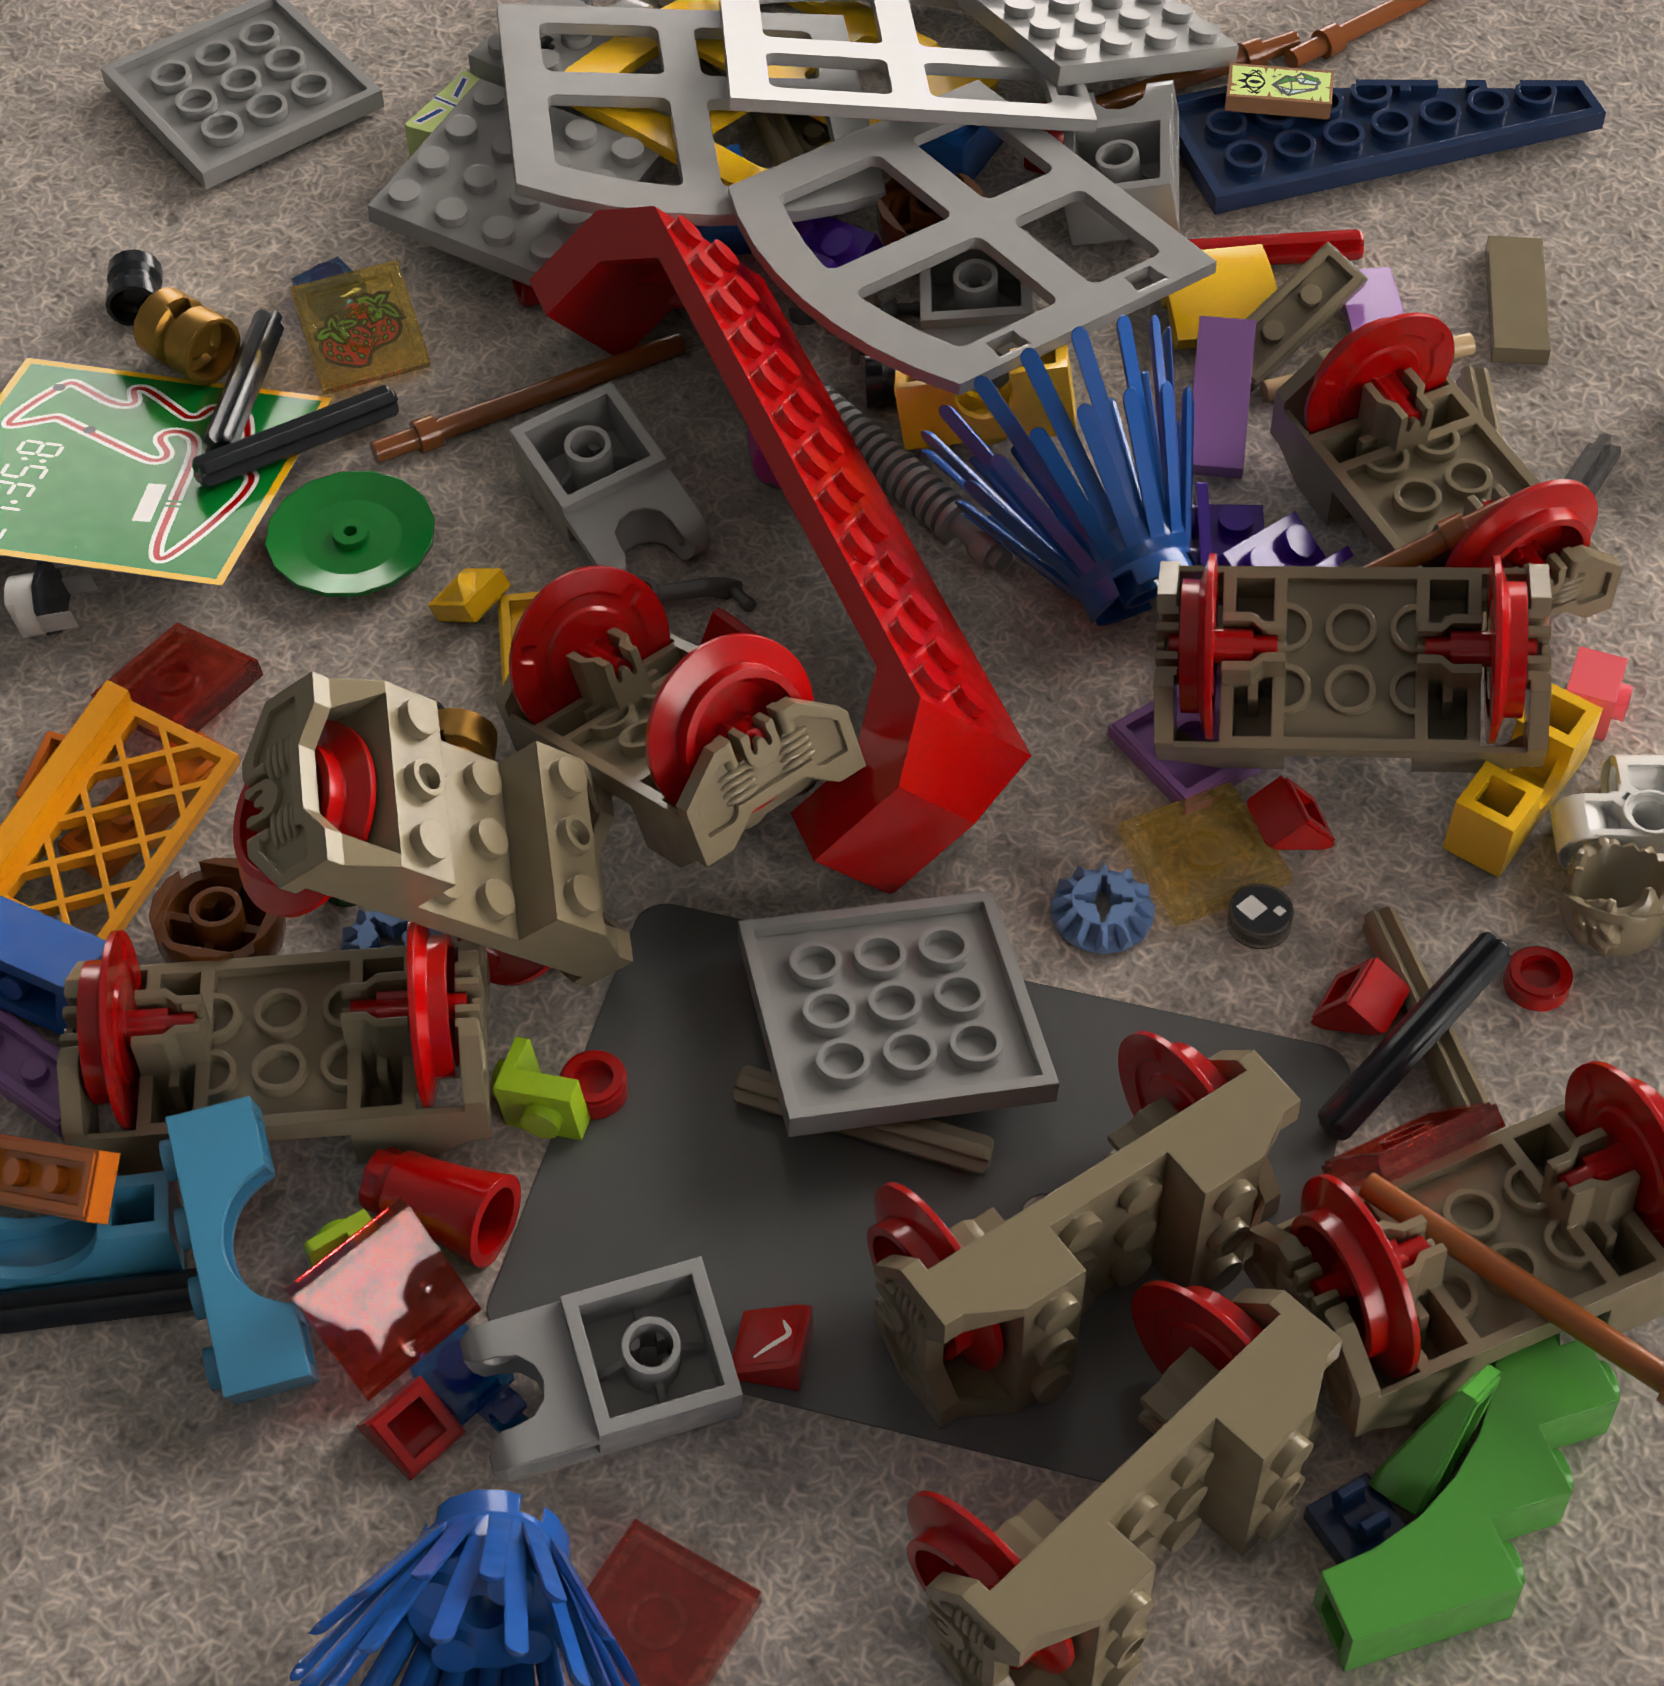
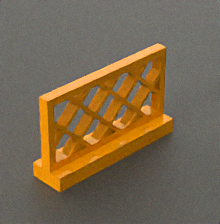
M106 680L0 825V896L38 910L50 917L60 914L62 922L71 926L70 911L106 902L109 919L97 937L106 940L111 931L125 930L240 765L239 754L133 702L127 689ZM140 725L160 735L164 750L127 759L124 744L136 727ZM169 740L180 746L171 748ZM118 754L119 761L112 762ZM202 756L217 764L207 779L180 786L175 762ZM167 764L173 788L136 797L131 773ZM123 775L129 799L92 808L89 793L98 781ZM193 798L186 808L184 800ZM177 802L180 818L173 828L145 835L140 811ZM83 803L84 810L76 812ZM133 814L138 837L101 847L96 822ZM88 825L93 849L56 858L53 843L59 834L64 830ZM158 848L151 858L149 850ZM142 852L145 868L138 878L110 886L105 861ZM47 854L48 860L40 862L44 855ZM97 863L102 888L65 897L60 872ZM48 875L52 876L57 900L28 906L14 899L26 881ZM123 898L116 908L114 900Z

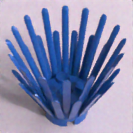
M1156 314L1149 321L1148 332L1157 422L1149 373L1146 370L1140 373L1131 321L1128 316L1121 315L1116 323L1127 385L1123 395V405L1135 466L1116 402L1113 398H1108L1088 332L1084 327L1077 326L1071 333V341L1092 406L1087 403L1081 404L1077 409V418L1103 487L1038 352L1033 348H1025L1020 356L1021 362L1085 495L1046 430L1041 427L1033 428L1029 437L992 381L986 376L980 375L975 378V390L1013 444L1011 448L1012 455L1048 506L1008 459L1002 455L994 454L953 407L941 405L939 414L975 455L969 458L970 464L993 489L937 435L930 431H921V437L935 452L929 449H922L920 451L991 514L985 516L970 503L961 500L955 501L956 506L964 512L962 515L1072 598L1080 602L1091 623L1096 621L1097 626L1114 624L1153 609L1149 601L1157 597L1161 561H1180V565L1197 566L1190 552L1195 400H1192L1191 386L1188 385L1182 393L1181 420L1177 422L1171 327L1168 326L1164 331L1162 347L1160 320Z
M480 1489L450 1497L439 1505L434 1524L428 1528L425 1522L420 1537L325 1615L308 1634H322L340 1619L342 1620L297 1662L289 1677L290 1681L301 1680L300 1682L302 1683L299 1686H318L320 1683V1686H346L367 1657L378 1651L387 1640L360 1686H393L415 1647L416 1649L399 1686H535L534 1664L538 1686H567L561 1653L570 1682L574 1686H625L613 1661L629 1685L640 1686L635 1671L570 1562L569 1535L557 1515L544 1507L542 1521L540 1522L532 1515L520 1512L522 1495L508 1490Z

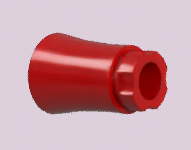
M389 1147L386 1150L378 1149L369 1159L364 1168L363 1181L358 1191V1197L362 1208L381 1215L385 1222L414 1232L447 1248L478 1268H485L496 1260L514 1230L520 1210L521 1187L518 1178L512 1174L474 1169L443 1161L415 1150L404 1152L400 1149Z

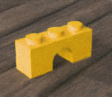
M1068 344L1040 358L1074 429H1076V402ZM1019 347L1010 348V351H1013ZM1022 365L1010 371L1008 382L998 389V392L1025 432L1030 435L1033 428L1041 427L1046 430L1050 437L1057 436L1024 366ZM897 370L895 371L894 392L904 448L906 450L929 449L935 452L923 440L921 431L933 432L948 447L952 444L963 443L940 416L939 408L941 405L953 407L986 445L997 444L1008 438L977 392L970 390L959 396L913 379Z
M1551 683L1548 751L1543 767L1502 769L1486 760L1455 802L1443 849L1499 878L1587 757L1603 708ZM1524 712L1522 719L1516 720L1510 741L1523 735Z

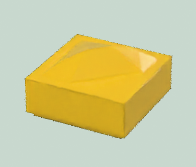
M464 568L428 604V607L440 622L476 623L509 590L511 583L501 568Z

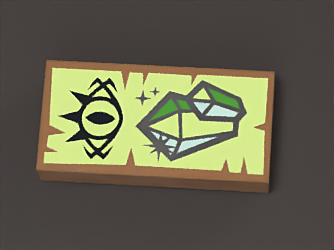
M1230 63L1225 111L1330 119L1334 71Z

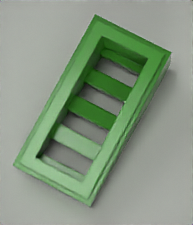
M1487 1364L1482 1370L1476 1371L1374 1472L1373 1478L1369 1481L1370 1486L1416 1516L1418 1512L1422 1513L1446 1488L1502 1379L1499 1377L1501 1371L1490 1364Z

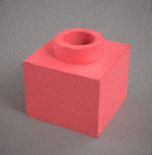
M1579 646L1567 691L1603 708L1593 738L1605 741L1611 719L1624 721L1633 691V686L1622 683L1628 658Z

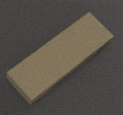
M1488 235L1485 257L1491 362L1548 365L1551 345L1543 238Z
M1330 242L1321 247L1246 318L1248 320H1256L1251 392L1255 391L1260 386L1262 380L1270 377L1365 286L1368 278Z

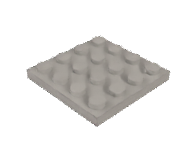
M288 0L249 1L101 67L104 84L206 190L385 107L382 90Z
M958 0L960 8L1057 87L1226 67L1230 63H1236L1239 45L1222 34L1218 26L1207 23L1195 14L1191 6L1180 3L1177 0Z
M479 79L367 205L369 222L531 286L529 279L593 215L591 213L557 207L515 194L504 87L483 79ZM549 107L554 157L558 165L598 175L650 183L663 168L664 158L644 146L640 140L556 107Z
M993 891L738 921V943L788 1137L1057 1101L1059 1081Z

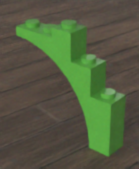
M1560 1333L1490 1363L1491 1366L1501 1371L1499 1377L1502 1379L1484 1412L1478 1437L1456 1477L1417 1519L1379 1546L1321 1572L1313 1604L1344 1672L1512 1617L1525 1584V1571L1516 1548L1510 1541L1506 1540L1561 1522L1573 1492L1574 1481L1565 1456L1557 1448L1607 1433L1620 1401V1388L1613 1369L1606 1361H1599L1592 1349L1578 1340L1560 1345Z

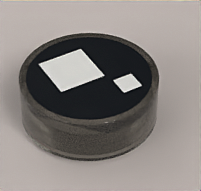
M1267 884L1244 886L1236 891L1230 899L1227 913L1228 930L1236 941L1249 948L1269 949L1283 943L1290 934L1294 916L1293 904L1283 891Z

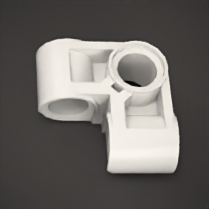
M1612 755L1602 762L1600 777L1601 793L1572 794L1550 806L1557 863L1566 871L1567 864L1572 862L1574 855L1583 844L1594 845L1596 840L1603 836L1607 839L1615 838L1619 840L1621 846L1628 842H1634L1639 849L1652 846L1656 853H1664V755Z

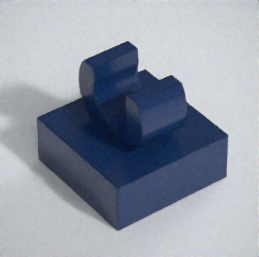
M1367 1472L1305 1508L1303 1519L1336 1565L1376 1548L1406 1526L1386 1497L1370 1486L1369 1481L1372 1478Z

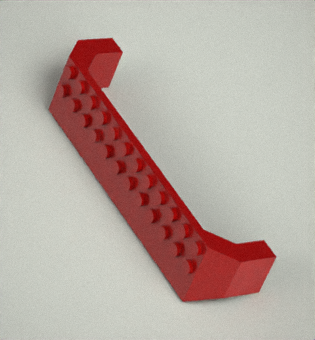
M656 206L596 210L529 279V282L547 317L611 355L633 349L673 308L687 311L876 665L858 740L866 766L841 782L827 780L790 814L815 862L888 894L895 893L978 821L1032 755L763 277L740 263L731 249L720 240L716 239L712 243L705 240L699 230L682 215H678L674 219Z

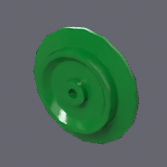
M341 471L311 480L285 497L269 519L265 545L276 572L296 588L324 597H361L393 587L419 568L433 546L435 518L425 496L403 479L376 471Z

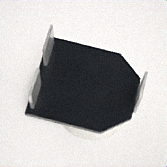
M37 560L35 572L9 576L4 587V604L21 636L27 638L45 634L53 635L63 633L65 629L77 628L78 624L71 611H68L70 597L74 593L97 590V586L90 573L63 577L59 568L73 565Z

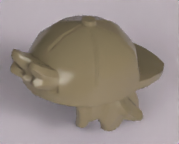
M1604 836L1599 837L1594 845L1583 844L1574 855L1572 862L1568 863L1566 867V884L1562 888L1560 910L1564 926L1581 947L1595 951L1597 955L1605 958L1632 956L1657 944L1664 932V853H1656L1652 846L1639 849L1634 842H1628L1621 846L1619 840L1615 838L1607 839Z

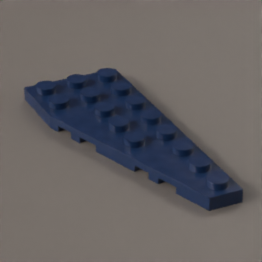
M1356 79V84H1352L1351 88H1333L1330 119L1225 111L1227 85L1176 96L1179 111V155L1214 215L1602 129L1606 111L1584 80H1520V83L1516 84L1515 88H1487L1486 80H1466L1464 88H1438V80Z

